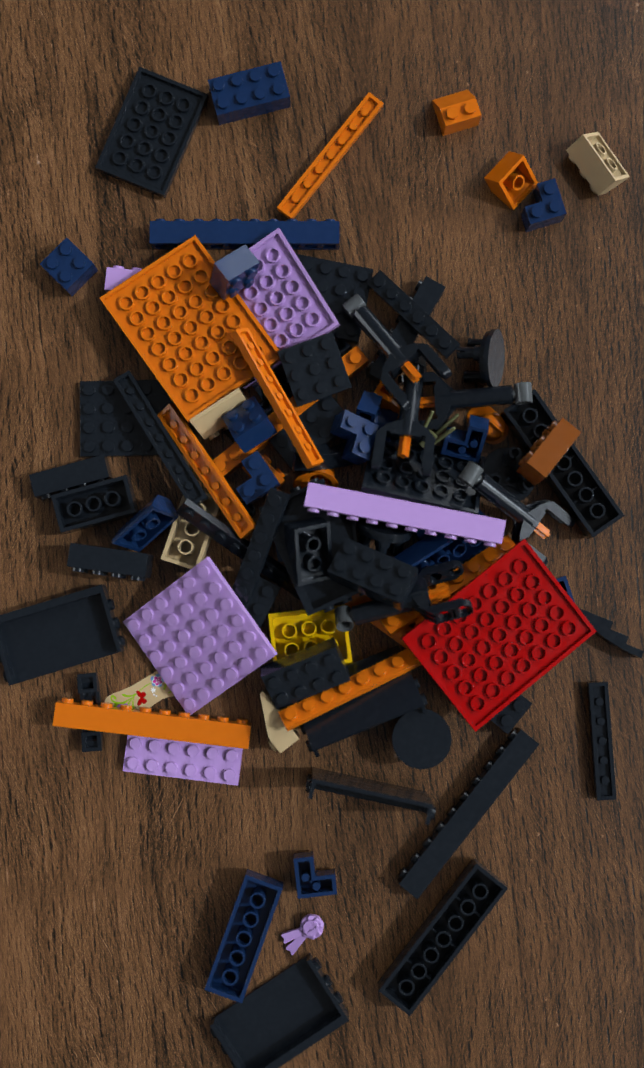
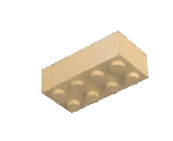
M205 492L208 499L198 506L218 519L221 510L210 493ZM182 495V498H181L179 507H180V506L184 503V501L186 500L183 495ZM179 516L172 524L161 559L192 569L205 559L212 538Z

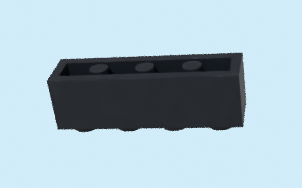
M105 455L29 475L34 497L42 501L52 499L51 495L113 478L108 458Z

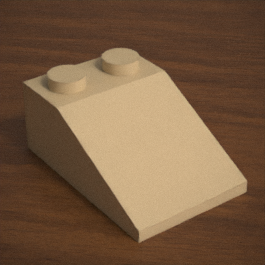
M264 688L260 693L269 738L268 743L274 751L278 750L281 754L300 738V733L296 728L287 732L278 713L281 709H276L268 691Z

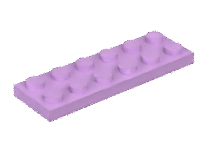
M127 735L123 771L238 786L243 748Z

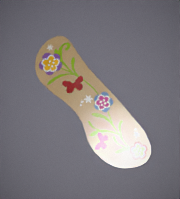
M156 671L136 684L109 695L105 702L113 703V707H120V705L124 704L131 705L132 709L140 710V707L150 708L160 700L173 697L174 695Z

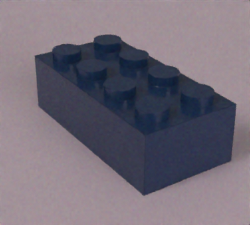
M281 61L208 80L219 125L291 107L290 94Z

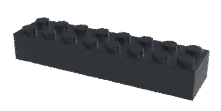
M535 389L532 390V403L524 405L514 403L500 413V416L504 419L506 425L526 453L530 451L531 446L536 440H539L542 432L554 420L558 422ZM573 443L545 480L569 514L576 519V524L585 537L589 539L595 537L625 515Z
M473 858L377 982L378 991L411 1016L507 891L508 887Z

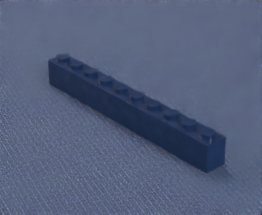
M156 219L155 221H150L149 243L152 250H173L196 235L206 250H236L243 245L250 248L277 228H280L293 250H339V221L334 219H326L324 221H317L315 219H307L306 221H298L296 219H288L287 221H279L278 219H269L268 221H260L259 219H250L249 221H241L240 219H231L230 221H223L221 219H212L211 221H204L202 219H193V221H185L184 219H174V221Z

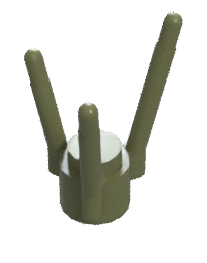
M433 410L430 411L423 425L426 428L434 414ZM458 413L450 418L436 433L429 430L435 438V444L455 430V427H452L440 435L459 417ZM421 441L419 444L424 448L425 442Z

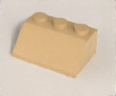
M599 132L583 134L566 150L571 162L580 169V175L587 179L590 189L598 196L606 194L630 177Z
M237 388L191 418L190 422L203 439L209 438L211 441L220 435L218 431L224 427L228 430L222 416L247 400V397L240 388Z

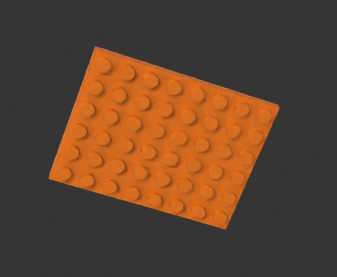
M196 235L100 297L103 305L188 423L191 418L255 378L231 335L235 329L249 328L270 367L280 361L277 351L280 350L239 294L233 298L228 297L223 300L209 282L215 261Z

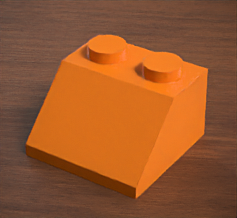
M468 89L432 100L443 136L479 125L482 115L476 97Z
M511 151L484 177L491 192L511 210H514L538 183L525 156Z

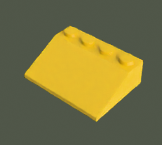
M336 605L334 609L326 613L321 610L310 616L307 615L305 609L268 614L271 645L278 653L273 657V661L334 637L346 665L352 664L349 631L341 632L336 629L334 611L337 607L343 605Z

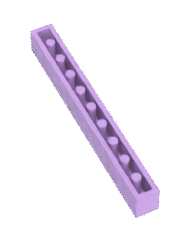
M308 482L304 507L308 508L307 511L312 513H319V510L326 511L328 516L339 517V514L347 515L346 519L354 521L363 518L367 519L366 523L378 525V522L386 523V527L396 529L399 525L406 527L405 530L417 532L420 529L425 530L427 535L437 536V533L445 534L444 538L452 540L461 537L464 538V542L476 544L477 540L484 542V546L496 547V544H502L506 520L311 482Z

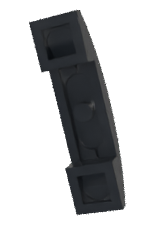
M97 672L77 674L80 702L81 700H91L93 704L101 705ZM83 730L81 732L82 752L102 751L103 732Z

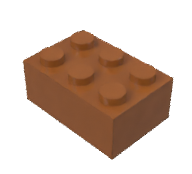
M561 418L558 422L554 420L542 432L539 440H536L531 446L527 455H524L519 461L520 467L517 472L535 486L548 476L582 432L564 418Z

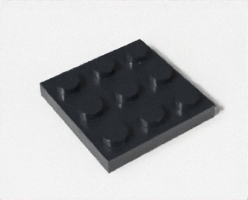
M333 332L277 351L297 407L352 388Z

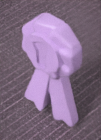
M307 914L304 916L299 928L282 933L281 936L284 938V944L293 940L286 947V950H289L291 955H294L306 938L314 940L321 936L324 923L318 915Z

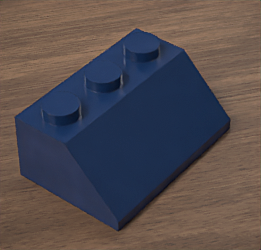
M161 495L154 497L118 530L111 540L112 543L140 552L179 517L176 514L177 511L171 499Z

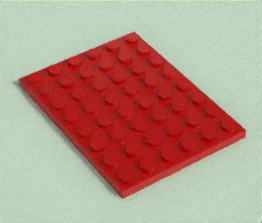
M522 539L445 601L458 598L468 599L472 602V614L440 624L432 623L424 618L403 635L401 639L470 727L476 732L597 631L528 542ZM443 611V612H440L439 614H444V613H447L448 611Z

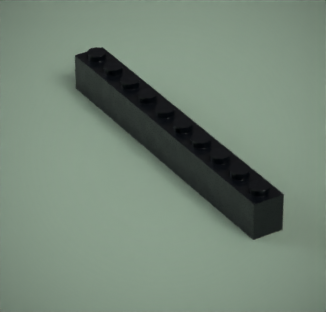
M517 727L516 730L512 729L507 735L508 740L505 744H500L495 750L496 755L493 759H489L484 764L482 773L480 775L477 774L472 779L471 787L460 794L458 798L460 801L456 806L452 805L446 813L448 816L445 820L438 822L434 828V834L424 840L422 843L423 848L419 852L416 851L410 858L411 863L408 867H403L399 872V885L416 899L421 896L539 746V743Z

